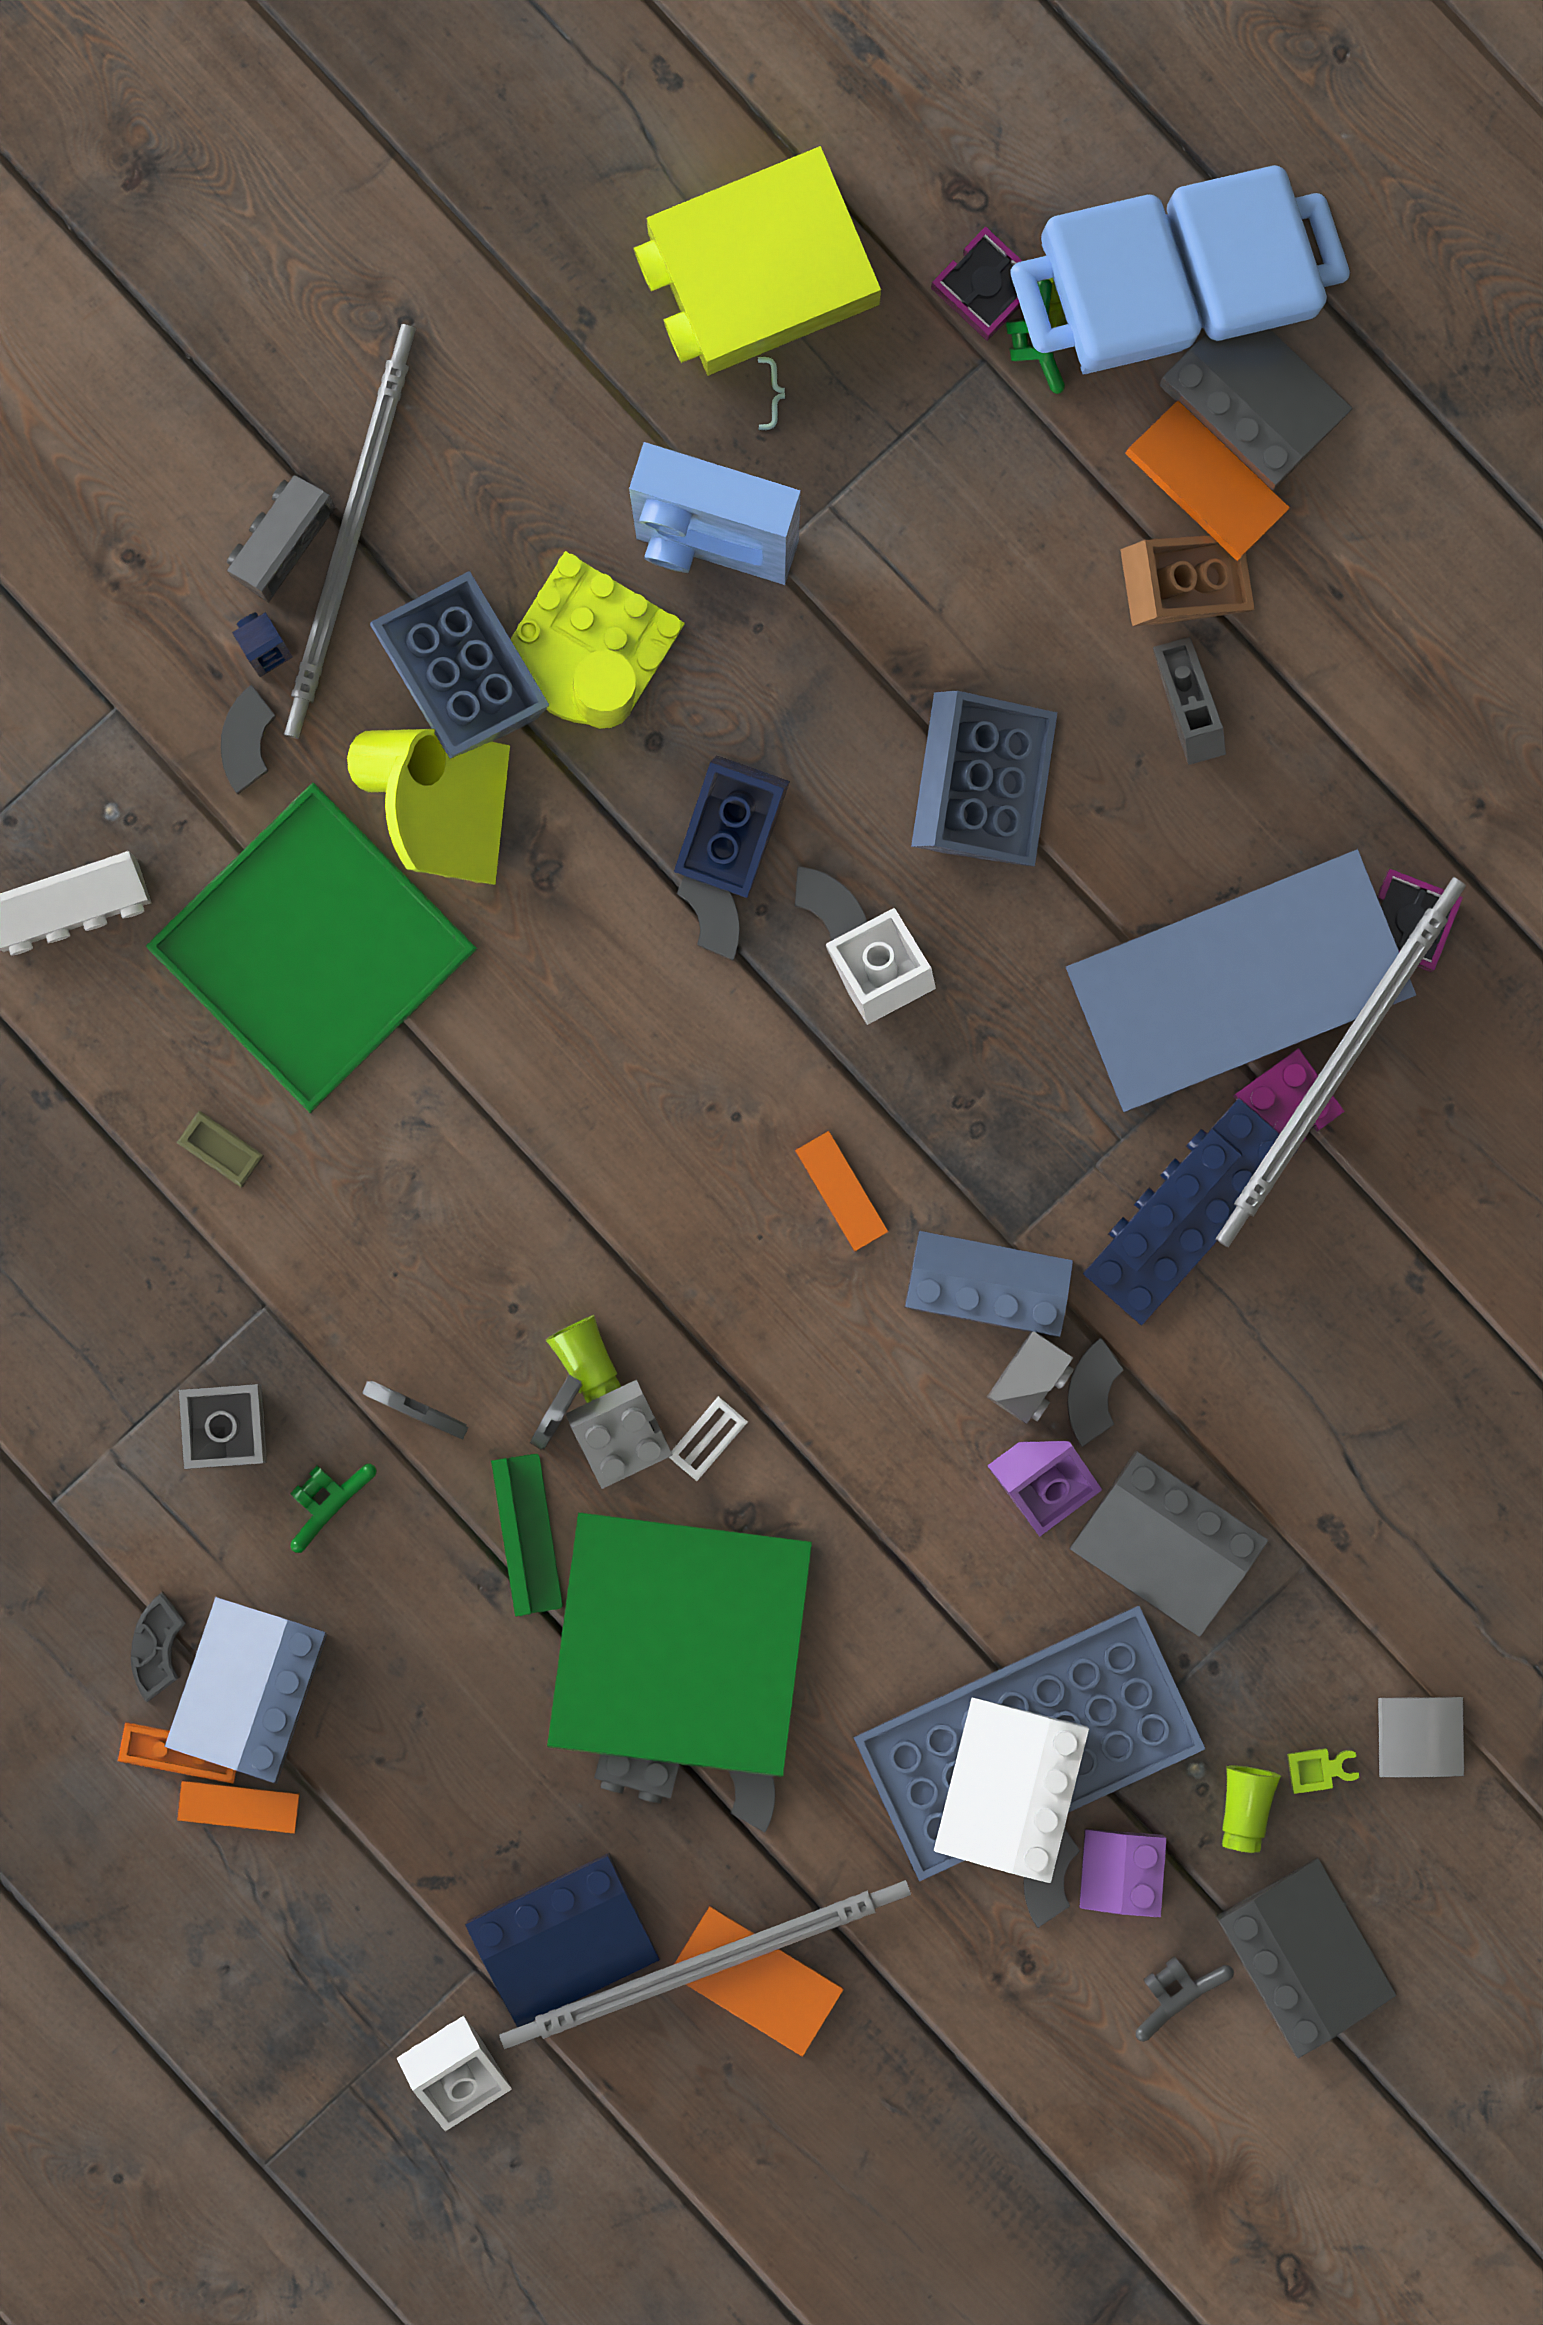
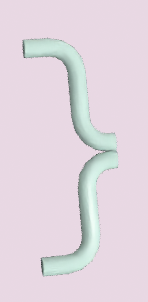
M758 357V363L770 364L772 387L776 392L781 393L772 400L771 423L759 424V430H770L777 424V404L780 399H785V388H781L777 384V365L775 361L769 357Z

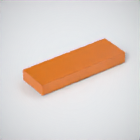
M829 1131L795 1150L854 1252L888 1233L887 1228Z
M125 1722L118 1756L119 1762L232 1784L235 1783L236 1770L166 1748L165 1744L170 1730Z
M183 1780L181 1782L177 1820L295 1834L300 1793Z

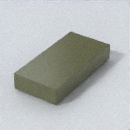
M198 1111L176 1142L241 1188L264 1157L263 1154L201 1111Z

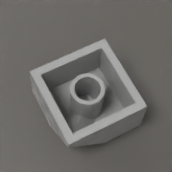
M1030 1332L987 1395V1398L1025 1424L1028 1423L1030 1418L1038 1421L1050 1403L1045 1399L1047 1393L1054 1386L1058 1389L1062 1388L1074 1371L1069 1366L1073 1357L1036 1332Z
M262 1385L179 1390L184 1469L267 1463Z

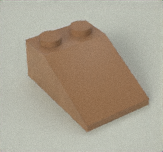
M1210 535L1143 540L1120 549L1132 626L1166 624L1255 610L1246 553L1237 561Z

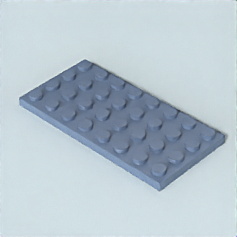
M1139 1605L853 1737L919 1882L965 1861L935 1852L934 1847L972 1697L1084 1725L1089 1728L1068 1813L1205 1750L1204 1744Z

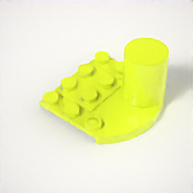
M565 551L546 583L538 592L536 599L523 620L518 624L510 640L549 703V706L546 708L548 712L564 720L602 729L615 727L623 723L630 715L685 623L679 620L677 616L669 614L649 602L642 595L636 594L614 581L609 575L603 574L579 560L576 555Z
M435 729L364 731L356 736L350 745L347 756L348 771L351 779L360 789L366 792H386L385 810L389 834L393 846L406 869L447 878L473 881L475 883L496 885L510 745L489 742L450 759L436 737Z

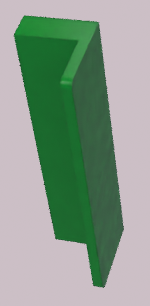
M530 1454L491 1460L515 1617L560 1609L563 1603L539 1454Z

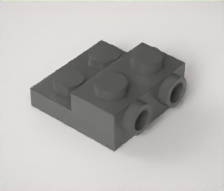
M600 1754L594 1778L602 1780L600 1786L602 1789L623 1793L624 1787L640 1790L638 1798L661 1804L663 1797L671 1798L679 1764Z

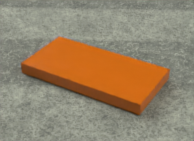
M1179 401L1175 402L1125 452L1137 466L1237 561L1290 509L1280 497Z
M709 1905L674 1964L755 1933ZM781 1949L685 1984L802 2057L844 1990L843 1987Z

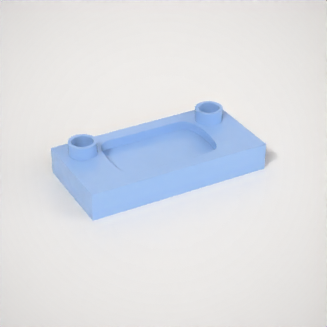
M644 442L629 487L636 539L649 543L644 559L670 570L689 573L693 557L785 585L799 542L801 490Z

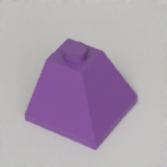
M1069 1441L1018 1442L988 1465L1001 1486L1039 1537L1102 1491V1488Z

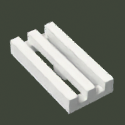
M718 1396L671 1451L673 1455L669 1458L698 1481L748 1421ZM721 1408L725 1412L686 1459H682L679 1456L681 1451L717 1409ZM730 1418L737 1422L699 1468L695 1470L691 1466L693 1461Z

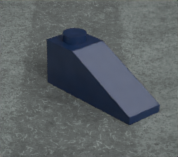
M254 612L236 624L239 629L232 633L259 677L293 658L266 612L260 616Z

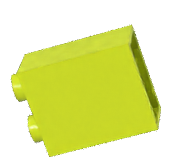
M821 146L647 217L648 235L651 241L633 248L650 291L652 292L670 285L679 306L680 313L663 320L680 362L683 363L699 356L707 376L880 305L881 288Z

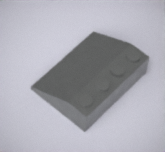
M1271 329L1221 341L1213 340L1205 334L1162 377L1159 385L1176 402L1179 401L1272 491L1353 409Z
M1135 1451L1069 1549L1200 1637L1246 1575L1269 1540L1138 1451Z
M1318 1858L1215 1916L1297 2058L1330 2041L1397 1996Z

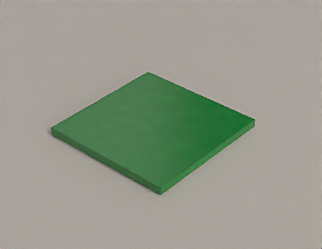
M313 782L146 945L147 949L310 1114L478 950Z
M578 1512L547 1747L783 1777L812 1542Z

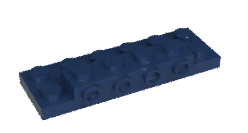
M1239 1097L1208 1133L1200 1129L1190 1140L1186 1147L1191 1152L1182 1162L1175 1158L1160 1174L1165 1180L1155 1192L1149 1187L1134 1204L1139 1211L1131 1220L1128 1221L1122 1217L1108 1233L1113 1240L1083 1272V1275L1142 1326L1217 1242L1216 1237L1237 1207L1234 1205L1236 1199L1240 1196L1242 1190L1279 1137L1280 1132Z

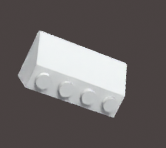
M127 851L0 893V950L2 952L9 951L11 956L32 950L33 942L45 938L48 943L57 942L70 937L69 930L84 926L85 931H89L108 924L106 920L108 917L121 913L124 919L145 912L143 906L152 902L137 858Z

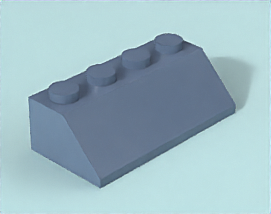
M919 1231L904 1308L1060 1337L1067 1305L1073 1260Z

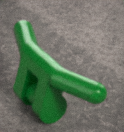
M1049 279L1037 283L1049 318L1052 283ZM1024 318L1006 321L1007 334L1012 335L1013 347L1009 348L1011 361L1039 359L1050 390L1055 394L1063 392L1065 383L1055 361L1054 353H1041L1032 345H1028L1027 333L1029 331Z
M365 1464L341 1486L320 1466L316 1465L309 1473L311 1477L302 1487L297 1485L290 1494L312 1514L311 1518L291 1541L290 1547L293 1552L302 1553L323 1526L343 1505L376 1476L377 1469L373 1464ZM323 1487L330 1495L320 1505L313 1497Z

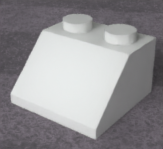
M895 908L826 943L827 950L847 992L867 1025L936 989L931 966Z
M464 2016L397 2057L412 2091L444 2131L449 2130L512 2090L484 2042Z

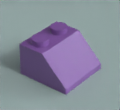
M1085 1829L1079 1908L1122 1915L1161 1917L1166 1837L1160 1834Z

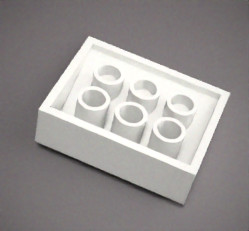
M972 1697L934 1851L1015 1875L1051 1883L1089 1728L1084 1725Z

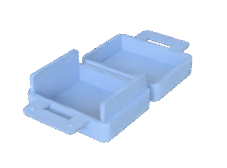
M1276 165L1179 187L1174 191L1167 204L1168 215L1165 214L1161 200L1149 194L1054 216L1048 220L1041 235L1042 247L1046 256L1018 262L1011 269V277L1033 347L1038 352L1048 353L1075 346L1082 374H1089L1181 352L1193 345L1201 328L1205 329L1209 338L1221 341L1313 319L1319 314L1326 303L1327 295L1324 287L1344 283L1350 275L1349 266L1327 199L1319 193L1295 198L1287 172L1282 167ZM1309 218L1324 264H1316L1302 219ZM1050 278L1054 280L1067 321L1066 325L1051 328L1037 281Z

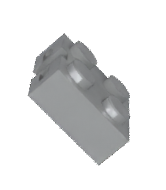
M637 1380L565 1413L601 1489L673 1455Z

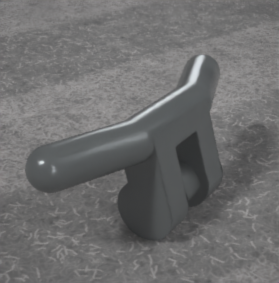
M1175 1956L1167 1961L1165 1969L1156 1975L1152 1972L1143 1979L1161 2005L1137 2028L1136 2038L1142 2042L1149 2040L1172 2016L1195 1999L1232 1979L1234 1976L1233 1968L1229 1965H1223L1193 1981ZM1178 1980L1183 1989L1170 1997L1164 1988Z

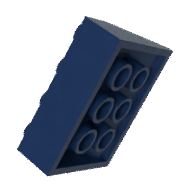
M610 1853L468 1920L465 1924L480 1958L517 2028L534 2021L535 2016L543 2015L551 2010H556L660 1960Z

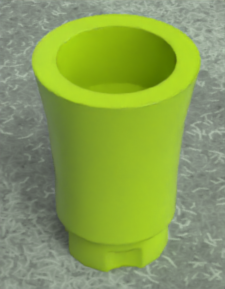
M594 1315L573 1323L546 1339V1342L559 1357L569 1375L582 1382L579 1393L583 1392L586 1403L622 1387L615 1376L618 1373L609 1358Z
M1236 1765L1226 1766L1227 1792L1222 1830L1225 1831L1222 1846L1247 1853L1260 1852L1273 1797L1281 1775L1259 1768Z

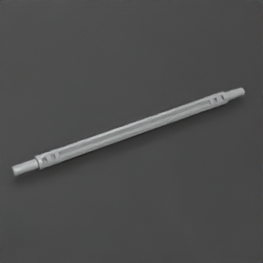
M401 324L392 358L386 361V369L382 375L381 387L378 389L377 401L304 656L299 665V673L295 679L296 684L291 693L294 701L284 735L299 739L309 702H314V694L318 688V680L322 674V666L398 401H400L401 390L405 384V376L409 370V366L406 363L416 328L409 325Z
M1453 877L1434 907L1426 910L1417 927L1409 936V939L1256 1172L1236 1199L1234 1205L1237 1207L1216 1237V1240L1229 1248L1248 1217H1254L1258 1208L1272 1190L1277 1179L1413 972L1448 922L1445 917L1466 887L1462 881Z
M906 1880L870 1894L868 1890L856 1896H851L843 1901L835 1902L827 1907L593 1996L564 2005L543 2015L535 2016L536 2021L499 2034L504 2049L539 2036L545 2039L553 2034L561 2033L582 2023L824 1931L876 1913V1908L910 1896V1889Z

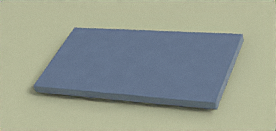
M1357 849L1066 966V970L1122 1110L1127 1112L1354 1021L1396 959L1399 950ZM1410 979L1392 1005L1416 996Z

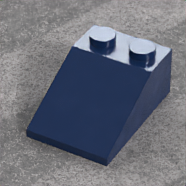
M716 755L709 764L674 872L748 898L790 781Z

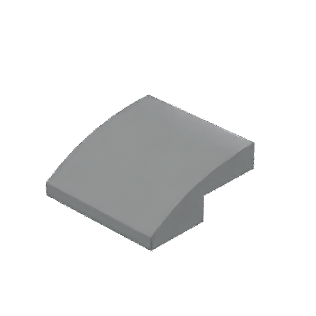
M1463 1697L1378 1698L1379 1777L1464 1776Z

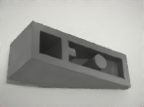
M1191 637L1153 647L1177 734L1188 765L1226 755L1223 726Z

